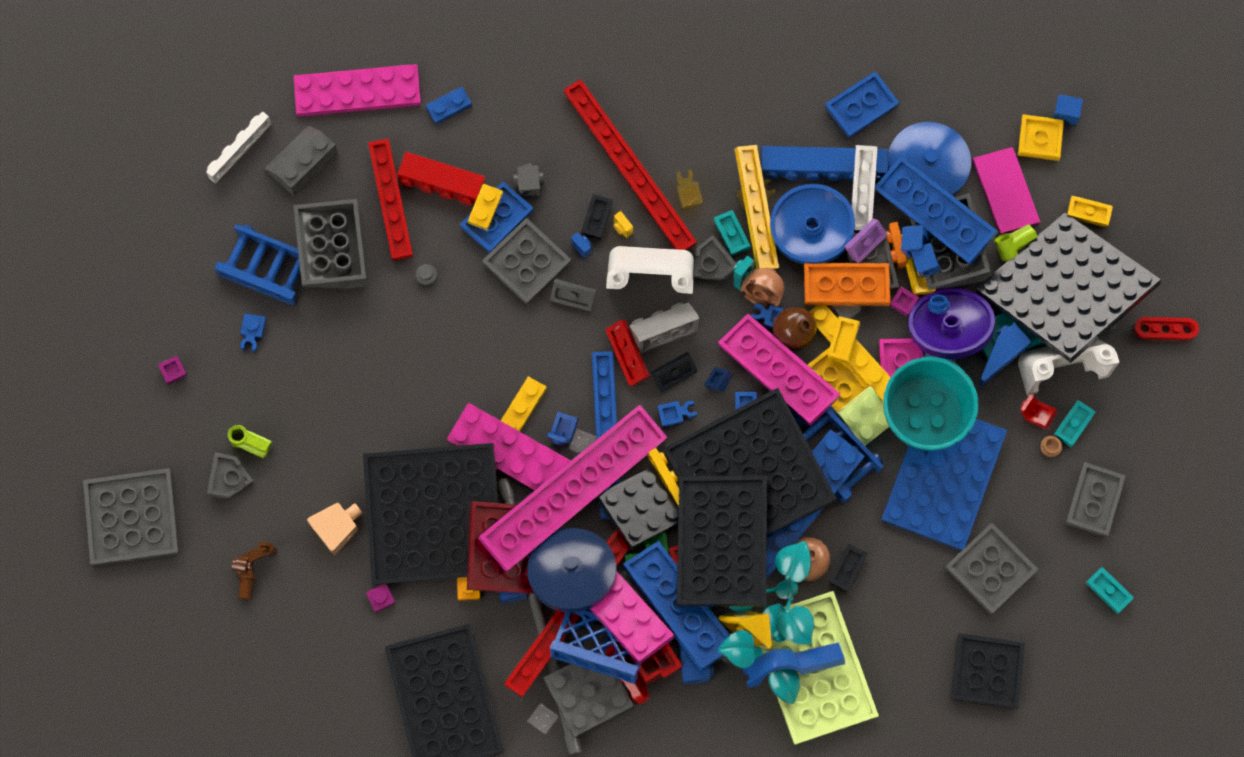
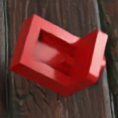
M1030 394L1023 401L1020 410L1025 421L1046 430L1058 413L1056 408L1037 401L1036 396Z

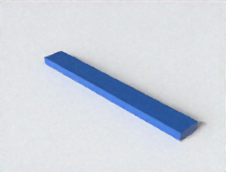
M613 351L592 352L596 440L617 424ZM618 478L614 483H612V484H611L608 488H606L605 490H607V489H609V488H611V487H613V486L619 484V483H620V478ZM600 505V520H610Z

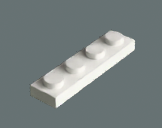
M264 112L259 116L256 115L251 120L247 129L238 133L236 140L231 146H226L222 151V155L209 164L206 173L212 182L216 184L270 127L271 121L268 115Z
M856 145L851 206L855 217V230H862L872 220L877 146Z

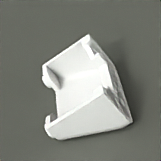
M615 247L609 255L606 288L621 289L625 287L628 283L629 273L672 275V286L677 292L692 294L693 256L685 250Z
M1098 339L1071 363L1047 346L1024 352L1018 360V366L1026 394L1030 395L1038 393L1039 384L1053 375L1054 368L1083 362L1085 371H1094L1098 374L1099 379L1107 378L1119 364L1117 353L1112 346Z

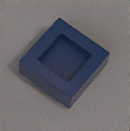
M714 367L704 385L710 390L724 392L733 374L729 370Z

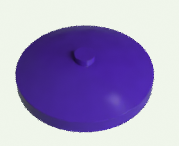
M948 288L931 292L922 297L913 306L909 315V333L913 342L922 351L938 358L957 359L973 355L989 343L995 330V316L989 303L980 295L964 289ZM934 295L945 296L950 305L948 311L942 314L931 312L928 309L931 297Z

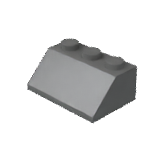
M689 302L685 304L677 303L670 310L665 312L663 310L657 311L651 315L652 317L636 319L632 322V325H629V329L641 354L697 332L699 317Z

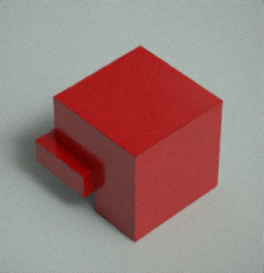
M667 643L642 662L638 675L645 687L658 679H664L681 669L682 665ZM628 654L627 656L630 659L631 663L635 665L636 661L630 654Z

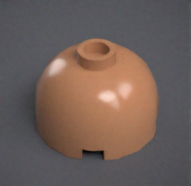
M772 268L754 269L745 277L741 286V292L744 290L746 293L745 297L754 304H761L764 307L767 304H773L776 307L780 305L785 289L782 278Z
M804 537L797 540L795 544L805 541L808 545L811 556V568L808 576L803 581L813 582L826 574L830 565V553L827 546L821 540L814 537Z

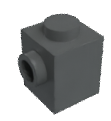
M523 164L517 167L518 174H514V187H519V195L521 197L540 196V185H544L543 172H539L538 165Z

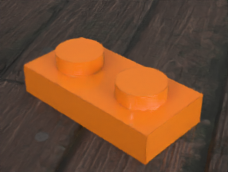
M898 222L889 223L886 234L888 235V243H891L892 251H890L892 261L896 264L897 269H902L906 267L907 259L901 251L902 239Z

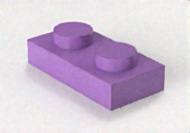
M873 218L844 247L852 260L860 263L888 235L880 222Z

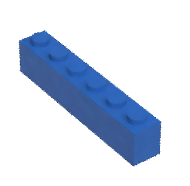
M762 146V177L769 180H774L778 177L788 180L807 178L810 181L828 179L829 181L849 179V181L853 182L856 148ZM877 149L875 182H879L888 172V149Z

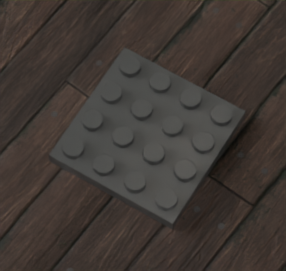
M170 468L83 480L91 566L179 554Z

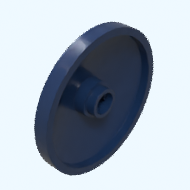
M577 528L562 529L552 533L533 549L528 561V580L535 596L546 606L561 612H581L595 607L611 592L616 580V561L610 546L595 533Z

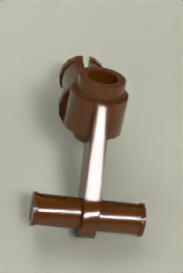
M260 542L257 545L259 547L233 559L232 570L236 571L238 578H240L237 598L252 599L253 580H256L252 572L253 562L267 555H275L277 551L274 550H277V548L272 543Z

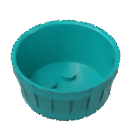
M921 357V359H913L902 365L889 379L883 397L884 415L890 429L903 443L920 450H941L956 444L971 430L978 413V396L970 377L959 366L942 358Z

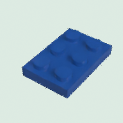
M875 71L825 103L824 107L846 136L851 138L898 107L900 102Z
M504 181L496 187L503 191V195L488 231L468 224L470 214L459 224L460 228L488 253L534 211V208Z

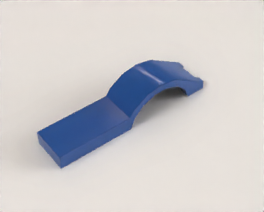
M838 642L797 653L786 649L772 650L755 659L750 667L742 669L744 675H749L750 679L747 681V686L751 688L759 686L768 674L776 670L793 669L804 675L844 665L845 658Z

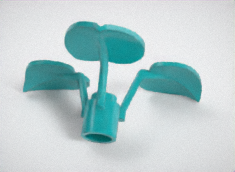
M803 541L786 546L778 552L775 560L776 568L781 574L786 575V580L780 582L775 588L767 589V593L776 592L780 598L788 600L785 608L787 613L780 615L777 620L780 633L791 642L810 644L812 643L814 619L811 612L802 606H795L790 610L791 602L794 600L792 596L798 592L796 582L803 581L808 576L811 568L810 551L807 543ZM754 606L728 607L735 612L745 613Z
M780 603L768 606L762 613L769 614L771 639L774 638L777 642H783L786 638L780 633L777 620L780 615L787 613L785 607ZM744 630L736 631L729 635L718 648L721 654L739 668L750 667L755 659L763 655L762 649L754 646L753 636ZM780 669L772 672L769 675V684L772 691L782 701L788 704L795 703L800 689L798 672L793 669Z

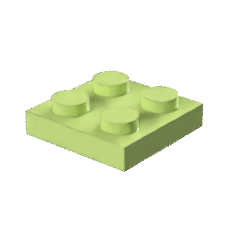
M872 387L866 388L837 412L842 422L865 446L889 427L884 415L883 402Z

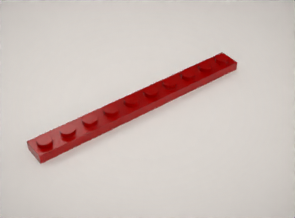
M580 79L565 88L564 94L674 249L688 251L697 245L693 235L583 81Z
M616 529L606 543L614 554L617 567L628 552L629 547ZM556 611L504 683L505 687L521 698L551 659L550 647L553 640L555 641L566 612ZM572 613L569 619L571 625L574 626L581 616ZM568 634L562 636L561 642L564 641Z

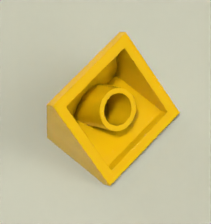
M748 611L745 613L737 612L720 615L717 618L732 633L740 630L749 632L754 638L755 647L771 648L769 614Z

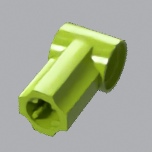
M1025 225L1011 234L997 237L994 242L1001 260L1008 261L1015 258L1021 249L1038 236L1031 225Z
M234 425L228 431V438L233 447L241 448L263 459L267 456L272 441L246 430L241 425ZM240 432L244 434V438L242 440H233V436L236 433Z

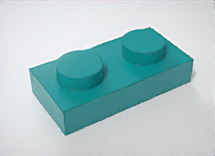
M733 210L714 217L713 221L731 257L750 249V244Z
M749 256L743 261L739 260L733 268L734 287L740 291L745 277L754 270V260Z
M1077 400L1053 436L1069 447H1072L1096 411Z
M1103 567L1086 582L1117 614L1134 598Z

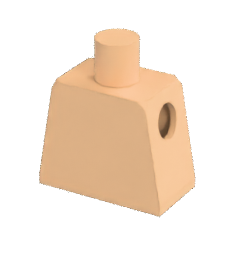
M336 503L309 517L307 521L331 553L336 555L357 533L358 528L353 521L363 513L355 503L345 511L339 503Z

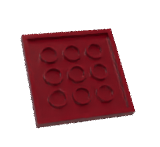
M477 501L470 503L467 590L535 595L530 587L527 572L528 561L532 551L505 572L478 539L480 535L517 505Z

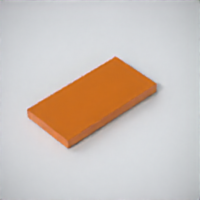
M804 263V305L890 306L889 263Z

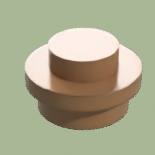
M1047 436L1041 441L1040 449L1045 456L1056 457L1062 450V443L1055 436Z

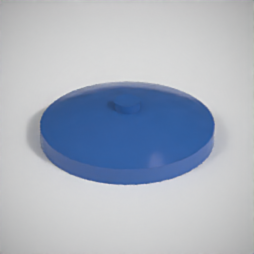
M921 122L908 126L895 137L888 152V171L902 156L952 196L958 193L965 185L971 169V155L964 139L952 128L936 122Z
M807 184L791 189L778 200L771 214L770 228L776 247L790 260L799 264L828 263L846 251L844 246L854 236L855 217L851 205L841 193L825 185Z

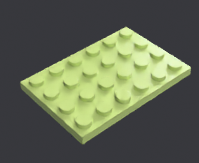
M833 591L790 606V610L795 606H802L811 612L814 619L812 643L797 644L788 639L783 642H777L772 638L770 649L761 648L763 654L779 649L791 650L797 653L839 642L845 658L844 665L804 675L798 672L800 689L795 703L788 704L777 696L794 745L879 716Z

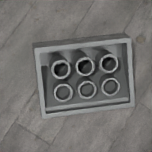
M970 193L955 197L977 215ZM910 218L912 226L919 225ZM931 234L929 241L923 242V245L928 243L932 245L935 257L941 268L940 272L925 277L928 290L974 284L985 281L988 277L992 276L986 248L969 265Z
M357 199L293 205L302 287L339 289L367 287Z

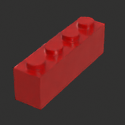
M405 152L397 173L399 181L404 186H416L426 193L435 192L448 200L454 198L467 206L475 205L483 184H486L485 176L409 152Z

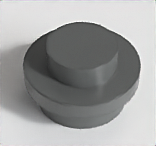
M421 265L416 271V279L422 285H430L437 278L436 269L432 265Z

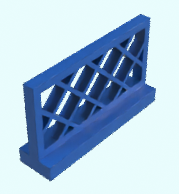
M586 610L574 612L573 614L581 616L583 622L572 626L569 621L572 613L566 612L555 641L553 640L550 647L551 658L635 684L641 664L639 665L637 662L635 665L626 663L624 656L629 653L627 650L620 652L617 646L619 641L613 638L611 632L603 623V629L592 632L589 624L595 621L601 622L596 615ZM586 626L590 634L579 639L574 630ZM572 632L576 640L569 644L561 642L562 636ZM607 632L611 641L600 646L596 637ZM593 639L596 648L592 650L584 649L581 643ZM614 646L617 655L608 657L604 655L602 650Z

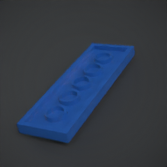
M902 156L874 188L875 191L913 221L923 225L932 236L969 265L976 260L998 234L996 229Z
M659 541L623 563L622 567L668 629L674 634V637L700 672L724 656L718 651V648L729 636V633L710 608L677 606V565Z

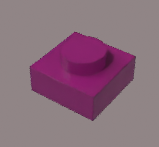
M901 286L891 301L890 307L908 317L919 297Z
M177 355L158 364L168 385L187 376Z
M386 584L366 592L375 613L396 604Z

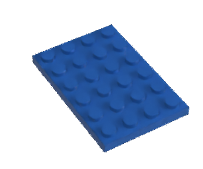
M976 419L971 430L967 432L968 434L948 448L929 451L908 446L881 521L962 551L966 546L1007 430Z

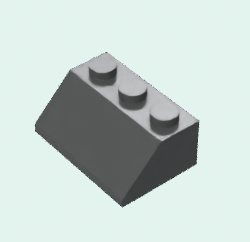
M307 126L264 169L295 196L338 154L337 147L321 131Z

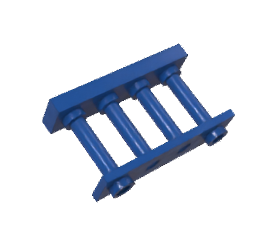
M235 224L234 229L240 237L228 262H217L214 268L217 275L295 306L298 297L293 288L301 273L298 248L257 233L250 226ZM247 240L259 243L248 268L244 269V271L236 269L235 265ZM269 247L277 250L278 253L267 276L262 279L256 276L255 271L266 248ZM286 254L297 258L286 284L283 286L275 284L274 279Z
M830 407L821 418L802 434L807 441L824 425L830 422L838 430L836 432L837 435L841 438L844 437L855 449L865 456L864 459L867 463L845 481L835 494L845 504L851 499V488L873 468L879 474L884 465L882 464V459L876 453L872 454L838 418L837 411Z

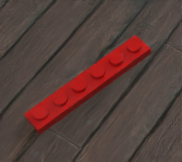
M389 138L368 142L392 261L413 257Z

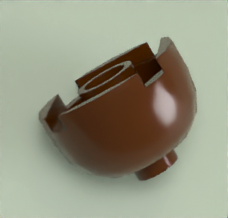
M786 308L774 319V336L789 350L801 349L807 346L816 335V321L813 315L804 308Z

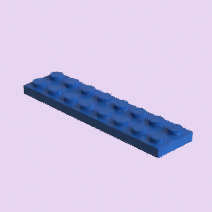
M831 429L812 452L834 495L865 458L862 453ZM823 509L767 537V578L776 568L775 560L778 552L786 546L795 544Z

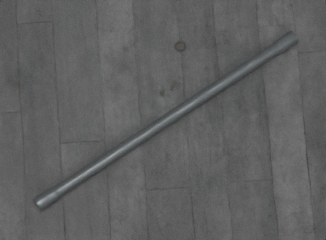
M506 478L497 481L503 503L515 505L510 479ZM528 594L538 635H540L547 625L542 603L535 595ZM551 658L546 664L549 674L559 670L557 659ZM559 710L569 755L581 753L582 749L579 738L573 737Z

